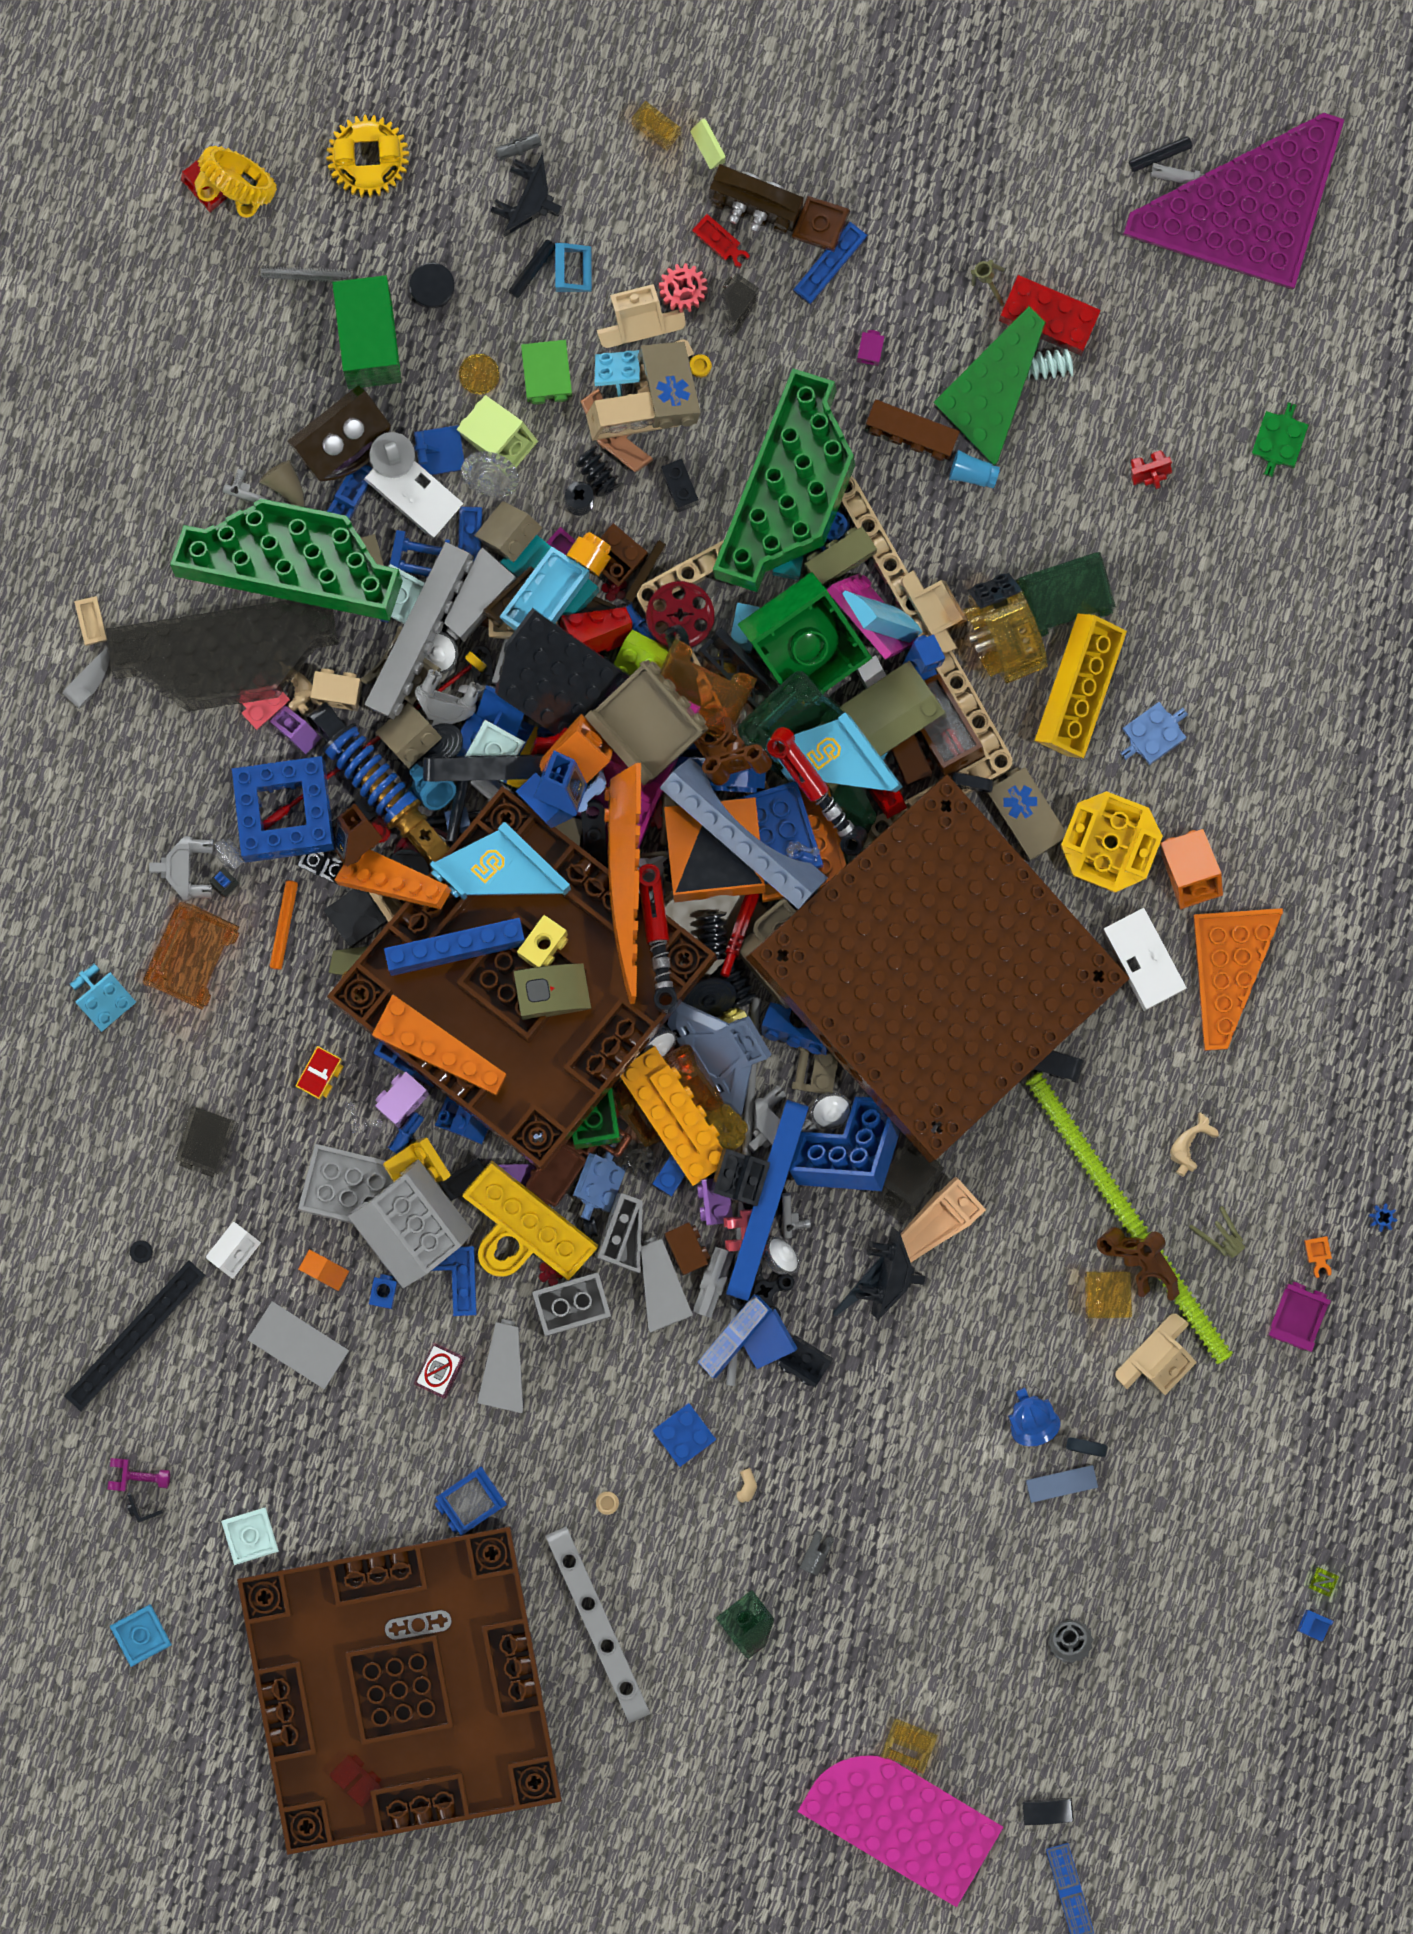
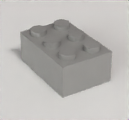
M598 1272L532 1292L545 1337L611 1318Z

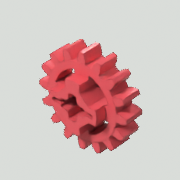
M686 263L683 268L676 264L674 271L668 268V276L662 274L663 282L659 283V289H661L659 292L660 298H664V305L671 303V310L673 311L676 307H679L680 313L683 312L684 308L691 312V306L693 305L699 308V301L704 302V294H708V288L706 287L707 279L703 278V272L696 273V266L688 269ZM694 280L698 284V289H696V286L693 285ZM669 287L674 291L673 296L668 291Z

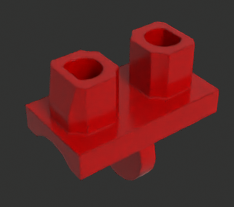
M1162 450L1151 454L1152 462L1145 464L1140 457L1132 459L1131 477L1133 485L1144 483L1147 486L1153 484L1155 489H1159L1161 487L1160 481L1166 480V475L1172 473L1170 456L1166 457Z

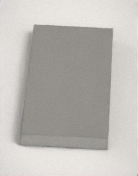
M273 1301L247 1339L323 1389L327 1387L349 1352L348 1349Z

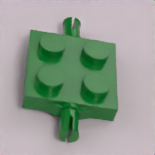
M1288 402L1284 415L1265 412L1251 454L1268 462L1264 472L1265 476L1268 475L1270 470L1269 477H1273L1276 465L1295 468L1309 424L1292 418L1297 407L1295 404L1291 408L1292 403Z

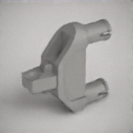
M430 669L423 684L419 685L415 690L416 697L430 725L453 724L471 717L476 711L475 703L483 691V687L478 683L475 685V682H471L464 697L461 698L437 691L435 688L442 675L436 670L434 672L433 669Z
M184 836L166 855V858H161V863H149V872L161 873V878L167 879L184 901L192 900V898L212 899V892H203L213 891L212 884H192L190 882L191 855L193 853L213 854V847L204 846H214V840L193 839L191 836Z
M778 1085L766 1096L757 1098L754 1101V1132L752 1134L755 1139L747 1145L752 1153L761 1145L765 1149L767 1147L772 1148L780 1123V1119L772 1112V1108L786 1097L784 1091L775 1096L781 1090ZM806 1119L801 1132L813 1133L817 1128L813 1124L806 1130L812 1123L809 1119Z

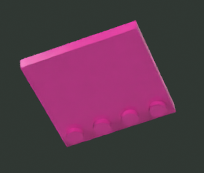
M858 573L832 584L827 589L828 593L885 660L911 648L914 640L908 643L864 629L842 594L845 590L885 603L871 587L872 584L865 575Z

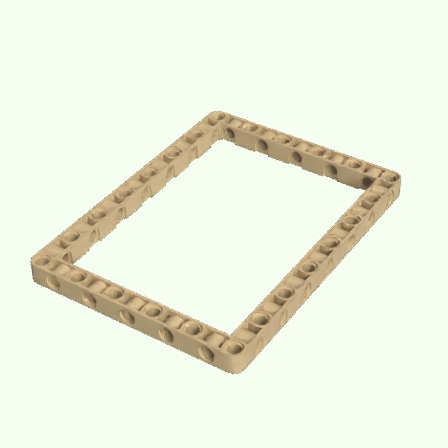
M851 476L848 484L851 485L852 490L844 493L840 505L846 508L853 527L859 529L865 522L873 524L874 530L866 532L877 548V553L872 556L873 563L885 584H888L891 588L899 609L908 614L923 631L919 636L926 635L928 637L930 635L916 610H909L906 607V602L910 599L901 585V579L908 572L857 481ZM724 540L642 584L637 593V601L645 616L649 601H645L642 598V594L645 591H651L654 594L660 587L671 582L685 581L696 585L705 580L707 575L713 573V567ZM892 561L895 563L896 569L887 571L884 568V563ZM686 569H690L693 571L694 576L688 580L684 579L681 573ZM677 587L673 589L672 595L678 591L683 592L684 590L680 587ZM656 600L653 603V607L656 611H664L666 603L663 600ZM658 622L655 625V630L659 634H664L668 629L667 624L664 622ZM676 634L677 636L675 639L679 641L678 638H680V636L678 637L679 634ZM690 648L695 670L699 674L697 681L702 700V707L699 713L705 719L706 725L716 741L725 732L724 719L730 716L692 648ZM950 651L944 654L945 660L942 666L936 668V670L941 675L981 742L985 755L979 761L957 773L995 780L1009 771L1012 765L1011 754L954 653ZM952 679H959L962 682V687L959 689L952 688L950 685ZM710 709H718L721 714L720 717L711 719L707 714ZM974 718H981L984 721V727L980 729L975 728L972 720ZM735 729L737 737L735 742L745 744L739 732ZM997 757H1002L1006 760L1007 764L1005 767L999 768L995 765L994 760ZM765 781V789L763 790L770 789ZM931 787L904 801L907 808L887 819L884 813L860 825L868 834L864 847H867L881 834L876 831L875 826L877 823L883 822L889 827ZM963 789L962 791L967 795L975 790ZM744 792L746 796L752 794V792Z

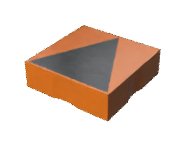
M755 797L720 801L747 831L760 840ZM680 805L664 807L674 902L702 900L719 895L740 896L766 893L765 880Z

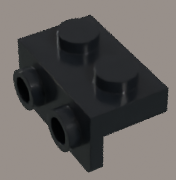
M794 1334L792 1339L797 1346L796 1351L780 1358L777 1365L784 1372L800 1378L801 1382L805 1385L816 1388L833 1358Z

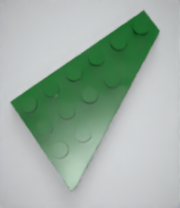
M1031 306L933 402L993 465L999 462V457L1006 442L1018 401L1022 395L1035 351L1046 324Z

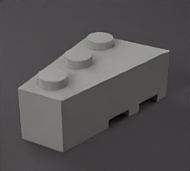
M617 1193L594 1258L635 1273H641L642 1200L623 1193Z

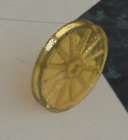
M474 354L467 357L459 369V379L462 386L470 393L478 395L492 391L500 377L497 363L485 354Z

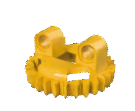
M364 115L363 121H360L355 116L354 124L347 120V128L340 125L341 133L333 132L337 139L329 140V143L334 147L327 148V152L332 155L327 156L326 159L328 162H333L328 165L329 170H335L331 174L332 178L339 176L336 182L337 185L345 183L344 191L351 187L352 195L359 190L361 198L365 192H368L369 197L372 198L373 191H376L378 196H381L380 189H384L389 193L388 185L396 188L394 180L402 181L399 173L406 174L407 172L402 165H409V161L403 158L409 156V151H403V149L408 147V144L401 143L404 140V135L397 136L399 132L398 127L391 130V121L384 125L383 117L379 122H376L375 115H373L371 121H368L366 115ZM379 142L380 165L356 166L354 144ZM392 166H396V170H392V172L385 178L386 182L384 183L383 176L390 170ZM341 169L346 170L351 176L355 178V184H353V180L351 178H349L345 173H342Z
M210 146L202 152L198 160V166L201 168L194 184L197 196L202 201L213 200L221 191L223 195L235 201L238 214L245 218L253 216L260 205H268L272 201L277 190L274 179L270 177V173L265 172V168H261L258 166V163H254L251 159L245 157L244 154L241 155L237 151H231L229 148L225 149L222 146ZM243 172L251 176L257 182V185L253 186L241 176ZM206 186H209V187H210V188H208V189H206V190H203V189H202V188H204V187H206Z

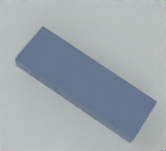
M1093 1465L1026 1480L1031 1503L1098 1488Z

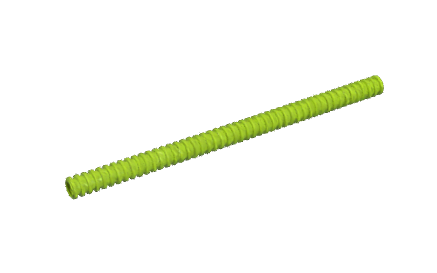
M1043 1073L1035 1074L1026 1081V1086H1030V1092L1033 1091L1034 1098L1037 1097V1102L1043 1105L1041 1108L1047 1111L1045 1114L1051 1117L1049 1120H1053L1055 1123L1053 1126L1058 1127L1057 1131L1062 1133V1139H1066V1145L1069 1144L1071 1146L1069 1149L1075 1152L1073 1155L1079 1158L1077 1161L1083 1164L1081 1167L1086 1168V1174H1090V1180H1094V1186L1099 1188L1098 1192L1103 1193L1102 1197L1107 1199L1106 1203L1111 1205L1110 1209L1115 1211L1114 1215H1118V1221H1122V1227L1127 1229L1126 1233L1131 1234L1130 1238L1144 1239L1150 1233L1147 1231L1148 1227H1144V1221H1140V1215L1135 1213L1136 1209L1131 1208L1132 1204L1127 1202V1196H1123V1190L1120 1191L1118 1189L1120 1186L1114 1183L1116 1180L1110 1177L1112 1174L1106 1171L1108 1168L1103 1167L1102 1164L1104 1162L1099 1161V1155L1096 1156L1094 1153L1096 1152L1095 1149H1091V1143L1088 1144L1086 1142L1088 1139L1082 1136L1084 1133L1078 1130L1080 1127L1074 1124L1076 1121L1074 1119L1071 1120V1114H1067V1108L1062 1106L1063 1102L1058 1101L1059 1097L1054 1095L1055 1091L1050 1089L1051 1085L1046 1083L1047 1079H1043ZM1164 1256L1178 1278L1180 1294L1175 1298L1176 1301L1174 1303L1180 1306L1178 1309L1184 1312L1182 1315L1188 1318L1186 1321L1188 1323L1191 1322V1328H1195V1334H1199V1340L1204 1342L1203 1346L1208 1347L1207 1351L1212 1353L1211 1357L1216 1359L1215 1363L1221 1364L1230 1358L1233 1352L1228 1350L1229 1346L1224 1344L1225 1340L1220 1338L1221 1334L1216 1332L1217 1328H1213V1322L1208 1320L1209 1316L1204 1315L1205 1311L1200 1309V1303H1196V1297L1193 1298L1191 1296L1193 1293L1187 1290L1189 1287L1183 1284L1185 1281L1179 1278L1181 1275L1179 1273L1176 1274V1268H1172V1262L1167 1260L1168 1256Z

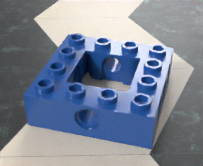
M322 756L232 768L241 857L245 863L335 850L326 764ZM302 786L307 825L264 831V824L260 813L262 802L257 792L269 791V793H272L278 789L291 788L294 790L296 787Z

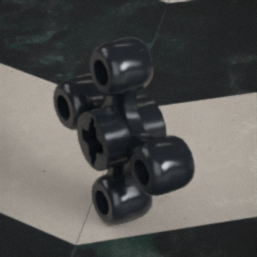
M760 1263L749 1300L761 1289L768 1288L769 1290L764 1293V1296L760 1295L759 1297L772 1310L776 1309L781 1318V1312L774 1306L772 1299L778 1291H790L795 1284L794 1278L790 1274L785 1273L779 1275L775 1281L768 1282L762 1277L763 1268ZM783 1279H787V1287L782 1284ZM730 1297V1305L735 1310H741L748 1302L742 1300V1304L738 1305L736 1302L737 1298Z

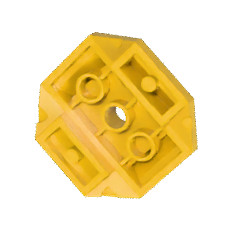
M1106 791L1077 803L1061 848L1073 877L1116 893L1147 878L1163 835L1148 807ZM1105 838H1114L1117 843L1116 847L1108 848L1104 842Z

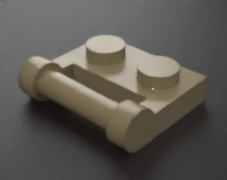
M798 1047L800 1054L795 1082H792L791 1089L832 1096L838 1060L829 1050L827 1055L816 1054L811 1085L804 1084L808 1056L811 1052L808 1049Z

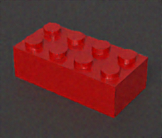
M1018 275L999 321L1010 326L1031 306L1046 322L1040 339L1082 356L1101 310Z

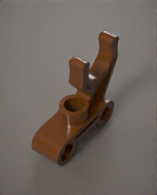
M731 717L724 719L725 732L718 740L709 743L705 742V732L694 742L706 759L702 764L703 772L717 786L725 784L729 780L730 774L750 768L758 774H763L772 766L771 758L760 745L746 746L743 743L735 742L737 739L736 723Z
M1111 1227L1097 1240V1248L1102 1254L1123 1257L1124 1265L1126 1266L1140 1265L1142 1267V1270L1135 1279L1140 1297H1145L1150 1292L1148 1277H1156L1163 1281L1168 1290V1300L1173 1301L1180 1294L1178 1278L1160 1252L1165 1247L1166 1241L1159 1232H1150L1144 1239L1125 1237L1121 1229Z

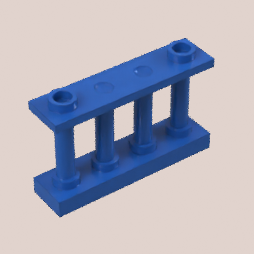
M396 530L390 564L404 572L428 577L432 568L405 563L402 560L403 551L411 550L439 556L443 547L409 541L410 539L406 538L405 531ZM445 539V542L451 544L450 540ZM379 619L381 622L389 623L387 620Z

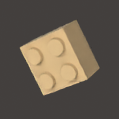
M321 669V672L315 671L310 698L315 705H321L326 702L333 708L358 711L362 682L360 678H357V674L343 672V675L334 674L333 670Z

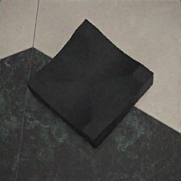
M352 889L323 910L350 948L387 923L386 918L367 892Z

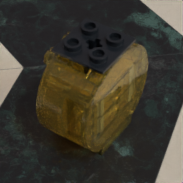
M1010 573L999 574L994 579L985 583H978L973 588L967 590L970 594V607L963 609V612L971 625H973L974 630L978 629L979 633L970 636L969 641L971 644L979 643L975 645L978 653L987 650V653L984 656H980L979 659L990 677L999 674L1003 681L1008 684L1048 667L1045 647L1036 621L1022 594V589Z

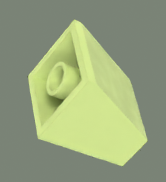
M486 395L481 401L477 402L471 413L461 421L460 426L457 428V431L466 441L509 476L538 442L523 421Z

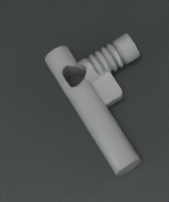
M241 469L237 470L233 485L225 484L223 488V493L253 503L259 499L268 500L267 497L249 492L251 486L243 483L246 471ZM235 487L238 488L237 494L231 492Z
M783 1193V1237L788 1239L792 1238V1230L810 1228L811 1223L810 1219L799 1220L797 1212L791 1213V1194Z

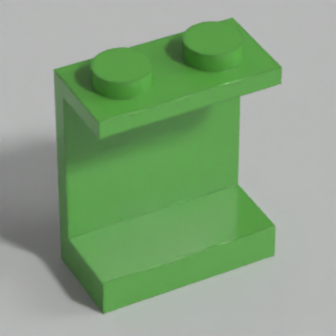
M566 340L521 344L527 402L532 401V404L538 405L544 404L545 400L554 399L555 402H564L568 400V397H572Z

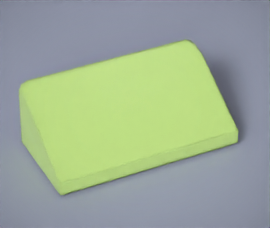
M702 119L690 132L709 168L713 169L719 166V164L725 163L726 156L706 119Z

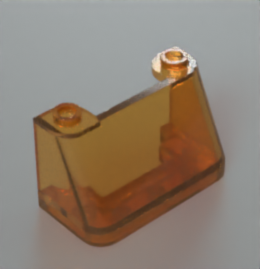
M675 638L661 667L660 674L665 679H669L676 686L675 691L680 696H684L688 701L701 707L698 713L706 721L705 725L708 727L706 733L719 739L725 732V718L731 717L736 724L738 723L757 679L745 673H736L731 680H728L690 661L693 653L690 646Z
M178 903L147 968L143 984L203 1010L211 998L209 989L206 986L224 946L227 947L237 941L240 927L193 904Z
M683 1045L663 1056L667 1065L670 1068L675 1066L682 1078L679 1079V1082L683 1088L688 1086L692 1091L694 1098L691 1100L696 1107L701 1105L705 1111H714L724 1104L722 1095L691 1045ZM621 1080L613 1089L619 1113L645 1148L658 1143L661 1138Z

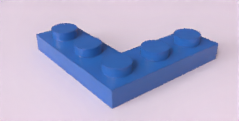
M475 1246L460 1247L431 1271L452 1270L453 1316L477 1315Z

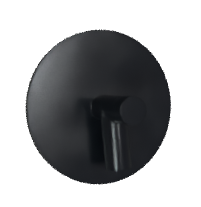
M452 724L432 726L442 739L415 763L423 767L424 757L457 756L463 744V736L456 726Z
M703 977L682 1002L714 1017H718L732 1007L736 999V991L732 983L725 979Z

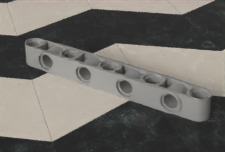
M565 1526L545 1535L629 1724L650 1715L647 1704L567 1527ZM573 1555L576 1558L575 1566L572 1568L565 1567L563 1564L564 1556ZM585 1597L594 1599L595 1606L593 1609L586 1610L582 1607V1600ZM609 1639L614 1643V1649L611 1652H604L601 1649V1642L603 1640ZM623 1682H630L633 1685V1691L628 1695L620 1691V1685Z

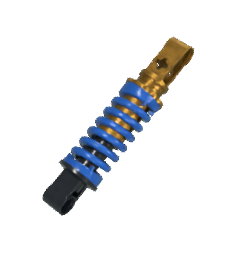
M326 702L308 714L306 717L310 725L327 742L322 749L323 753L327 754L331 760H338V769H346L345 777L353 779L352 785L354 788H361L360 795L362 797H369L368 804L370 806H377L376 814L379 816L385 815L384 823L388 829L398 828L402 838L407 837L429 866L432 861L436 862L442 859L450 847L446 845L427 823V816L421 814L418 810L421 801L411 791H408L406 794L402 792L405 783L400 782L396 785L394 780L398 777L397 774L391 773L388 775L386 773L390 766L387 763L382 766L378 763L382 759L380 754L375 755L372 759L368 757L374 750V747L369 745L364 750L360 747L366 742L365 736H360L355 741L354 738L360 734L356 723L346 727L333 708ZM425 836L428 837V840H426V839L421 840V839H420V837H425Z

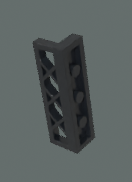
M722 627L697 651L760 717L785 693ZM713 644L719 650V657H712L706 649ZM724 663H731L735 667V673H727L724 670ZM739 679H747L751 683V690L743 689L740 686ZM755 695H763L769 702L761 708L755 701Z

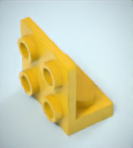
M427 1137L416 1140L383 1163L393 1182L401 1177L400 1173L417 1159L420 1160L436 1182L444 1181L451 1176Z

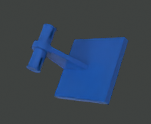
M459 425L414 432L416 443L414 451L418 455V464L430 475L466 470L461 436L457 431Z
M486 685L476 715L492 722L496 726L499 725L517 734L525 714L500 698L495 693L494 688ZM473 731L470 740H474L478 732Z

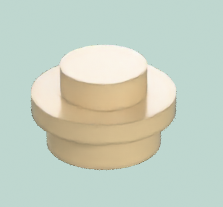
M603 1492L597 1497L596 1507L602 1514L610 1515L618 1509L619 1500L614 1493Z

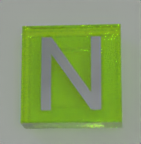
M1317 1567L1308 1588L1331 1597L1339 1576Z

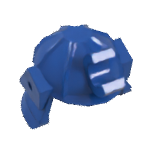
M1025 1388L1016 1391L1019 1402L1014 1405L1013 1414L1008 1415L1013 1439L1023 1446H1038L1053 1439L1058 1433L1061 1423L1048 1399L1043 1401L1037 1396L1029 1397Z

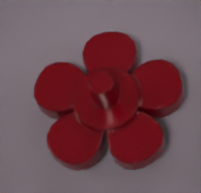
M608 579L610 585L608 583L602 585L601 589L604 593H607L606 599L608 601H615L616 596L619 600L625 598L626 593L623 590L627 588L626 581L618 587Z
M546 1262L540 1264L539 1269L542 1273L538 1276L539 1280L543 1283L548 1280L550 1286L557 1285V1279H562L563 1276L551 1266L549 1267Z

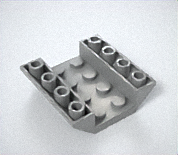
M419 1159L400 1173L401 1177L371 1201L364 1202L347 1216L401 1288H405L428 1274L460 1248L473 1233V1230Z

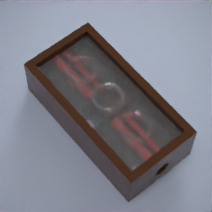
M938 673L924 682L946 712L947 718L939 717L918 731L943 775L949 776L951 773L960 770L985 755L981 742Z

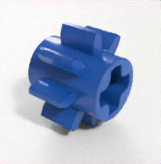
M1384 1204L1381 1210L1377 1205L1374 1206L1376 1212L1368 1214L1374 1221L1370 1226H1379L1378 1232H1382L1384 1226L1388 1230H1392L1391 1222L1398 1221L1392 1215L1396 1210L1389 1211L1387 1204ZM1379 1213H1386L1388 1215L1385 1219L1387 1223L1378 1221L1380 1218Z

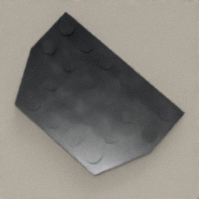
M532 608L505 643L502 666H500V677L497 681L495 693L541 726L557 735L564 728H569L581 714L586 716L591 710H595L631 675Z

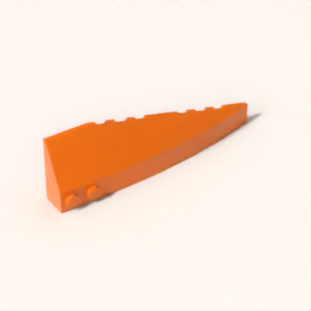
M635 763L611 778L609 787L604 789V801H608V808L604 809V822H608V874L612 920L620 966L630 1004H635L637 986V965H635L637 961V943H635V940H637L638 921H635V918H637L639 903L638 867L640 849L638 845L640 826L638 824L641 814V763Z

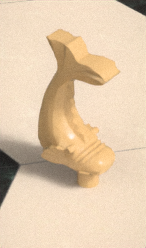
M281 653L274 659V666L265 672L264 677L268 680L282 673L287 674L295 687L294 698L289 703V708L292 711L298 709L304 716L310 711L306 703L311 701L312 684L303 674L285 666Z
M1201 1112L1198 1114V1124L1182 1133L1173 1143L1170 1150L1171 1160L1180 1165L1176 1173L1182 1177L1185 1176L1188 1170L1193 1172L1197 1168V1164L1193 1162L1189 1152V1147L1196 1134L1203 1132L1210 1137L1216 1138L1219 1136L1218 1130L1209 1125V1118L1205 1117Z

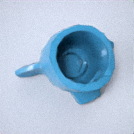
M415 764L411 768L412 786L405 794L411 791L429 810H439L454 798L456 786L453 781H423V767Z

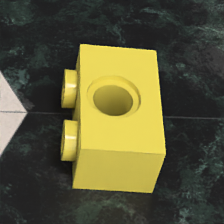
M543 915L518 949V956L535 968L550 966L555 958L553 957L557 949L561 950L568 941V938H566L568 936L567 930ZM542 940L551 942L549 948L544 950L540 949L538 944Z

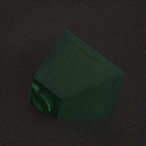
M839 784L833 795V802H837L842 812L845 813L847 820H850L853 825L863 827L868 834L877 816L863 788Z
M753 1590L716 1617L747 1660L766 1646L775 1620Z

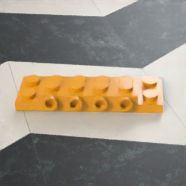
M653 1046L635 1058L620 1078L690 1184L694 1186L717 1170L723 1150L717 1139L720 1134L713 1124L709 1126L704 1118L707 1114L701 1105L696 1107L691 1100L694 1098V1095L689 1087L685 1086L683 1088L679 1082V1079L682 1077L675 1066L670 1068L657 1048Z

